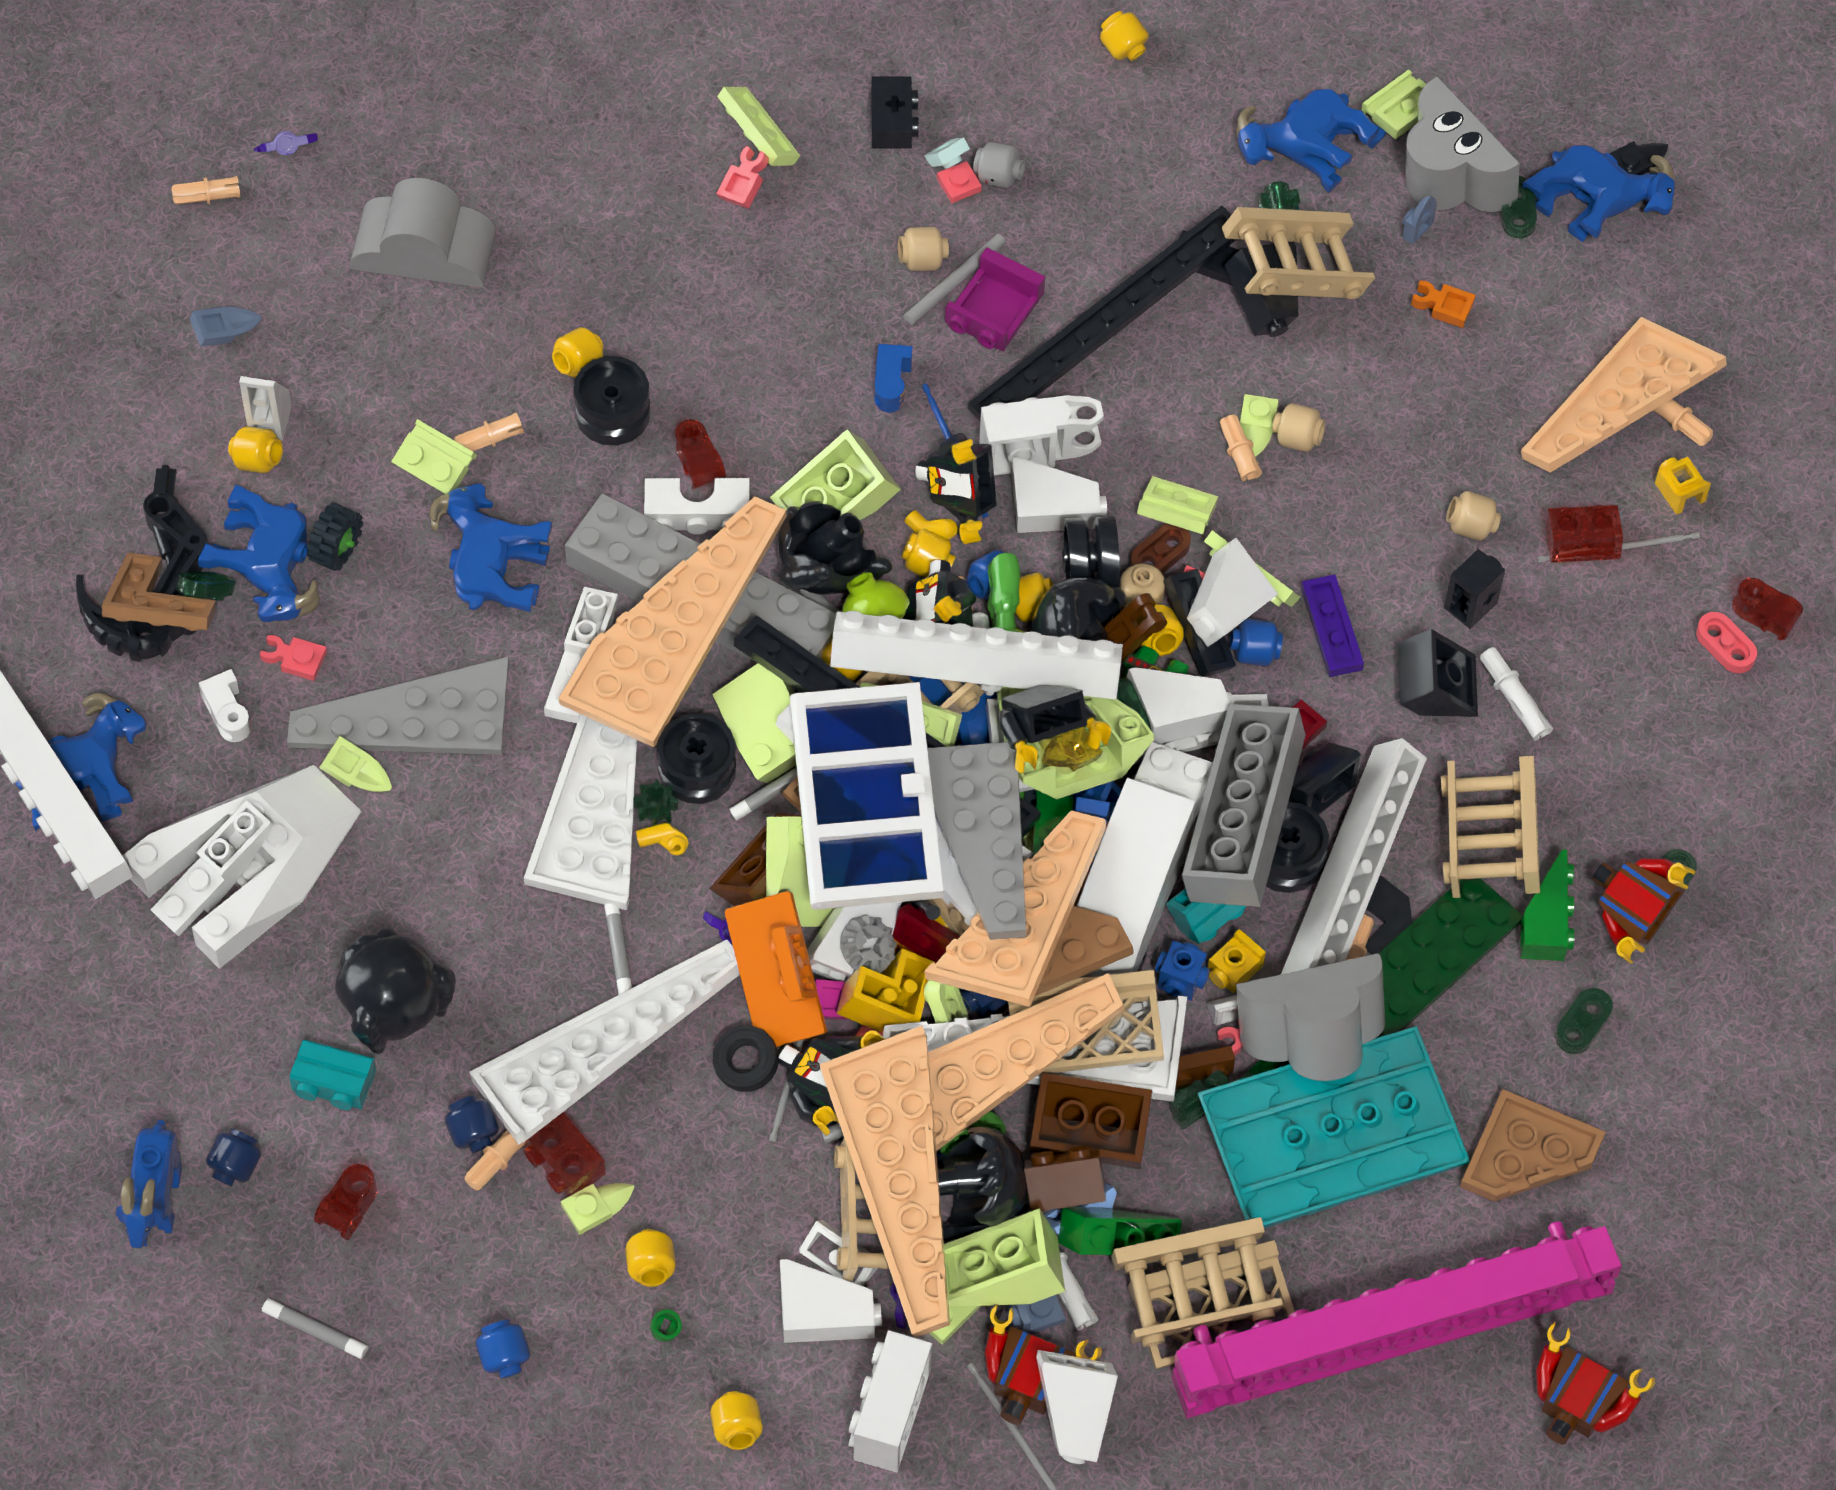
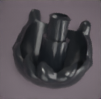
M820 501L804 503L800 507L790 506L786 510L787 517L778 536V554L781 563L779 579L785 588L796 591L803 589L817 595L842 594L849 592L847 588L848 582L860 574L869 572L872 573L875 580H879L884 574L892 570V562L889 559L877 557L874 550H866L864 548L863 537L865 532L862 523L852 513L841 515V511L833 505L823 504Z
M1070 578L1054 584L1042 596L1032 618L1031 632L1055 637L1073 636L1077 639L1090 641L1105 640L1108 634L1104 627L1111 621L1112 616L1115 618L1121 612V606L1123 607L1126 601V594L1119 587H1111L1099 579Z
M382 928L376 934L360 936L342 954L340 961L341 969L337 975L335 991L340 1002L353 1018L351 1024L353 1034L362 1044L368 1046L373 1053H383L387 1041L407 1038L414 1032L424 1028L435 1015L443 1017L447 1013V1008L452 1002L455 992V974L451 969L438 964L431 953L417 940L398 935L390 928Z
M990 1127L970 1128L967 1132L970 1134L968 1138L957 1143L947 1153L937 1155L940 1196H954L951 1221L942 1226L943 1241L957 1240L991 1226L999 1225L1017 1217L1021 1213L1028 1194L1024 1171L1025 1162L1019 1148L1002 1132Z

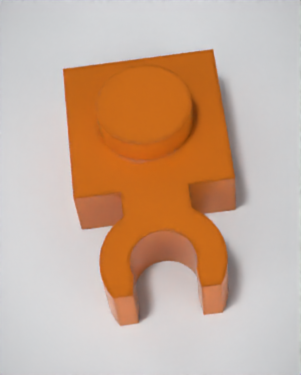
M1419 281L1417 291L1426 296L1421 297L1414 294L1411 305L1421 310L1431 308L1433 309L1432 318L1464 328L1475 303L1476 295L1446 284L1439 291L1430 282Z

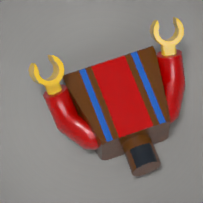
M1641 858L1635 864L1626 861L1619 872L1605 862L1597 868L1592 880L1606 889L1598 902L1604 909L1601 917L1610 939L1617 947L1616 952L1628 963L1633 964L1634 962L1631 960L1632 952L1636 949L1641 953L1645 951V948L1639 943L1647 945L1652 940L1685 890L1688 889L1689 886L1685 885L1683 880L1687 873L1695 874L1694 869L1681 863H1674L1668 859Z
M997 1304L990 1313V1319L994 1327L989 1330L984 1354L988 1379L995 1384V1395L1007 1399L1000 1416L1009 1423L1020 1425L1028 1409L1043 1415L1047 1411L1036 1358L1038 1350L1098 1360L1102 1355V1348L1097 1347L1093 1357L1090 1358L1084 1352L1089 1339L1080 1342L1077 1345L1076 1353L1014 1327H1010L1009 1332H1007L1005 1328L1012 1322L1014 1310L1010 1308L1008 1320L1000 1321L996 1317Z
M1554 1322L1547 1332L1550 1343L1544 1346L1536 1368L1537 1396L1544 1402L1541 1412L1554 1418L1546 1431V1435L1554 1442L1564 1445L1574 1430L1589 1438L1594 1431L1604 1433L1626 1422L1640 1402L1641 1392L1649 1391L1654 1387L1655 1378H1651L1646 1387H1641L1637 1382V1377L1642 1373L1643 1369L1635 1370L1628 1381L1567 1346L1562 1353L1560 1347L1570 1339L1571 1330L1568 1327L1566 1337L1558 1340L1552 1334L1556 1324Z

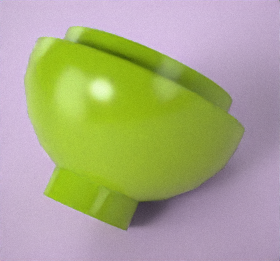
M867 572L858 575L848 582L847 588L850 594L845 600L842 612L857 611L863 615L881 617L892 615L902 619L910 600L901 587L889 581L875 580L872 573Z

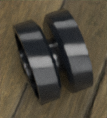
M605 356L589 362L581 368L576 376L573 390L575 419L580 431L590 440L602 445L618 446L633 441L647 427L650 421L649 382L645 372L635 362L623 357Z
M1114 516L1096 517L1092 524V539H1089L1088 526L1083 518H1065L1062 563L1066 580L1070 578H1091V572H1093L1094 579L1102 580L1111 587H1119V542Z
M691 713L674 719L662 731L658 739L657 749L658 775L663 787L674 798L686 803L704 804L717 800L730 789L736 778V742L731 730L720 719L708 714Z
M1288 802L1266 884V887L1273 891L1292 893L1305 890L1318 880L1324 870L1329 833L1325 821L1320 815L1302 803Z

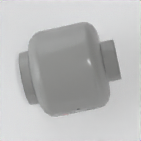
M992 141L977 150L973 171L975 174H978V179L981 183L1007 189L1012 187L1016 179H1022L1025 171V160H1021L1020 151L1017 147Z

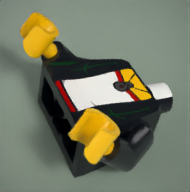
M957 433L941 442L938 450L928 455L927 461L921 460L917 464L916 478L920 481L929 482L930 499L933 503L943 506L960 520L959 534L961 541L964 544L981 542L978 530L982 529V521H978V517L997 506L991 444H973L972 439H968L965 434Z
M944 560L932 561L930 563L929 576L911 583L908 587L907 596L910 603L902 619L915 621L927 619L934 623L950 625L962 623L973 627L972 605L976 602V596L968 582L951 573L949 562Z
M1043 685L1006 696L1001 701L1000 726L1011 749L1017 751L1015 769L1019 773H1024L1025 762L1030 763L1033 769L1036 770L1038 751L1035 747L1026 745L1027 742L1035 743L1080 727H1087L1089 733L1086 743L1089 747L1098 749L1101 741L1105 745L1108 744L1111 727L1105 722L1095 721L1096 715L1084 702L1083 690Z
M873 1030L867 1032L864 1036L827 1037L824 1040L814 1038L805 1052L789 1044L786 1045L779 1056L778 1064L792 1071L788 1078V1085L791 1090L790 1100L800 1119L818 1127L824 1135H829L830 1131L826 1127L827 1124L835 1125L839 1121L819 1064L885 1040V1038Z

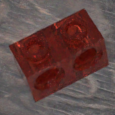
M1618 505L1548 509L1546 533L1551 563L1615 560L1621 558L1623 531Z
M563 1112L525 1141L524 1155L535 1168L539 1165L543 1167L548 1173L546 1176L547 1182L557 1194L564 1192L569 1197L606 1175L605 1160ZM549 1139L559 1142L558 1145L551 1148L542 1145L543 1142ZM570 1166L582 1168L577 1174L565 1172V1169Z

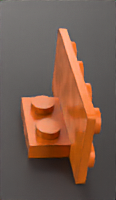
M786 891L726 909L725 917L752 1025L764 1030L774 1040L776 1047L825 1034L827 1028L793 893Z

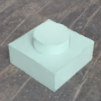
M964 137L950 139L924 156L932 167L943 165L944 169H947L962 160L960 155L970 148Z

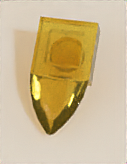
M1084 727L1065 732L1051 740L1043 753L1042 763L1053 767H1069L1074 772L1097 761L1103 751L1100 747L1093 749L1087 745L1088 732Z

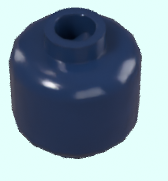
M472 1095L449 1105L450 1112L445 1116L444 1121L457 1148H470L471 1153H476L483 1150L486 1146L492 1145L490 1139L498 1133L499 1126L490 1104L486 1100H477L476 1095Z
M231 1128L229 1133H219L206 1157V1164L214 1170L212 1178L231 1187L234 1181L241 1183L249 1181L261 1157V1151L256 1146L258 1140Z

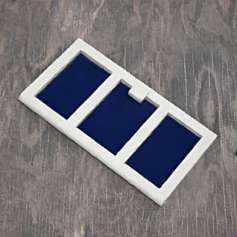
M920 682L792 694L790 696L811 908L828 909L944 898Z

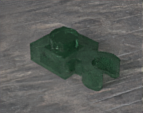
M1220 1070L1213 1072L1203 1084L1197 1080L1189 1087L1182 1088L1175 1094L1174 1102L1169 1101L1173 1120L1182 1131L1206 1115L1198 1092L1229 1082V1079Z

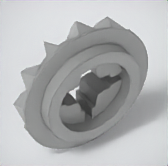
M868 915L852 920L844 928L841 935V951L846 962L854 970H857L860 966L878 973L887 969L889 964L896 958L894 952L897 942L894 941L891 934L893 928L883 924L882 918H872ZM866 938H878L877 944L874 945L875 952L872 949L860 952V949L867 942Z

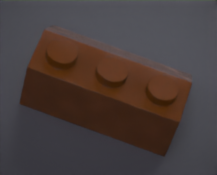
M776 813L773 817H802V815ZM767 824L709 888L734 907L766 897Z
M1042 1073L1030 1152L1051 1151L1056 1156L1069 1154L1068 1150L1074 1147L1090 1146L1091 1150L1100 1149L1102 1164L1141 1169L1152 1090Z

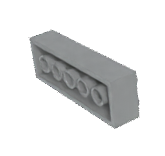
M1229 704L1182 873L1190 902L1261 907L1305 739V731L1299 708Z

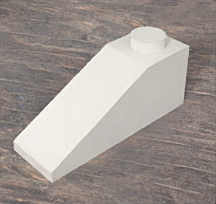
M241 376L239 384L247 426L271 429L278 439L283 441L292 407L289 389L276 381Z

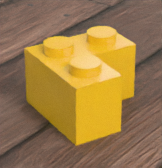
M902 948L895 955L896 958L884 970V974L860 966L844 983L836 1014L882 1033L884 1032L885 1025L920 1022L925 1004L924 987L929 981L926 979L924 971L932 962H935Z

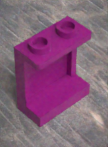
M986 247L980 256L978 271L956 302L949 301L946 305L945 323L958 334L967 333L977 338L978 342L985 348L993 349L995 347L1004 352L1044 295L1045 276Z

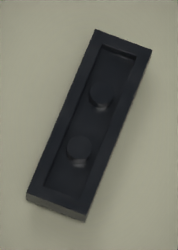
M1198 569L1171 575L1163 581L1178 620L1183 626L1185 638L1201 677L1218 674L1234 668L1236 663L1225 636L1207 647L1187 619L1202 583Z

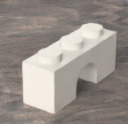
M645 478L644 515L673 530H687L691 534H703L707 530H721L724 528V523L750 501L749 478H715L713 494L702 502H692L682 496L680 492V478Z

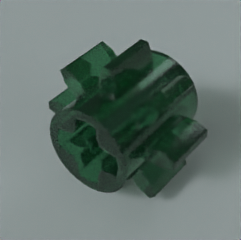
M1273 182L1265 187L1264 193L1259 194L1261 200L1258 202L1259 208L1300 210L1298 204L1301 201L1298 189L1290 190L1289 184L1286 182Z
M655 780L653 784L648 786L641 784L640 794L642 797L637 796L633 798L634 808L639 809V821H644L647 818L649 821H652L653 826L658 825V822L664 819L669 823L672 822L670 810H678V799L672 798L674 795L673 786L671 785L666 788L659 784L658 780Z

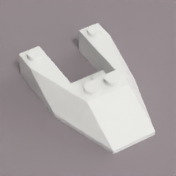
M315 765L207 807L147 835L122 855L133 875L130 879L150 898L200 858L196 852L246 800L273 824L259 851L235 883L240 889L192 927L196 946L219 969L304 901L361 813V810Z

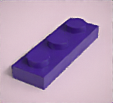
M1336 574L1302 581L1301 591L1328 676L1334 677L1363 671L1364 662Z

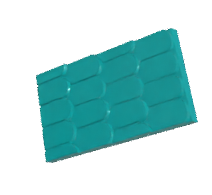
M1417 1026L1362 1044L1363 1060L1356 1071L1340 1079L1329 1081L1308 1079L1296 1073L1291 1065H1287L1198 1092L1245 1220L1261 1217L1263 1227L1266 1229L1470 1163L1469 1155Z

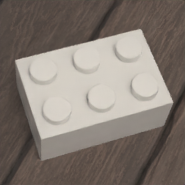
M889 1330L884 1343L877 1342L872 1357V1364H874L871 1377L866 1376L860 1395V1398L863 1399L860 1411H854L849 1427V1433H851L849 1446L854 1448L855 1461L898 1473L931 1371L932 1343Z

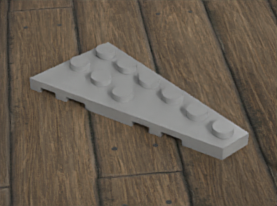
M509 657L290 711L287 737L288 748L331 749L338 737L341 736L362 750L502 755Z
M1008 742L927 748L935 817L952 856L957 862L964 883L967 885L973 898L975 908L989 939L1027 937L1019 772L1015 769L1017 751L1011 749Z

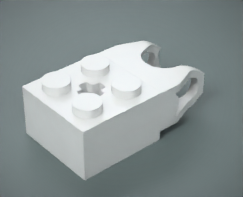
M1065 395L1042 399L1028 398L1021 402L1006 404L997 402L981 407L980 444H991L994 476L1011 473L1012 457H1021L1048 467H1055V460L1081 457L1095 451L1101 446V438L1097 426L1104 419L1101 402L1090 397ZM1089 406L1097 414L1092 419H1078L1076 412L1081 407ZM1082 432H1089L1093 435L1094 440L1090 444L1082 445L1074 437Z

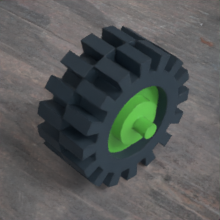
M334 502L330 506L327 505L325 512L319 514V521H315L313 525L315 527L314 532H310L309 535L311 539L307 543V549H309L307 557H309V560L333 571H340L343 563L346 564L348 557L353 553L354 547H357L359 543L357 539L362 534V530H360L363 526L362 515Z

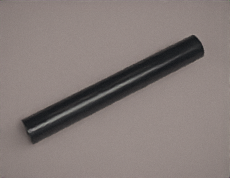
M929 899L908 901L931 920H935L940 916L939 907Z

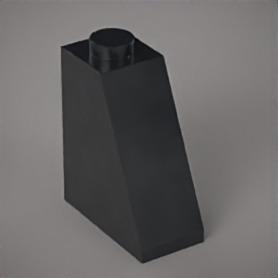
M1294 241L1288 242L1297 264L1296 245ZM1262 245L1270 268L1283 269L1275 245ZM1248 247L1241 248L1224 266L1254 336L1269 334L1270 337L1279 336L1289 329L1288 325L1299 316L1298 296L1247 294L1245 287L1255 276L1257 270Z

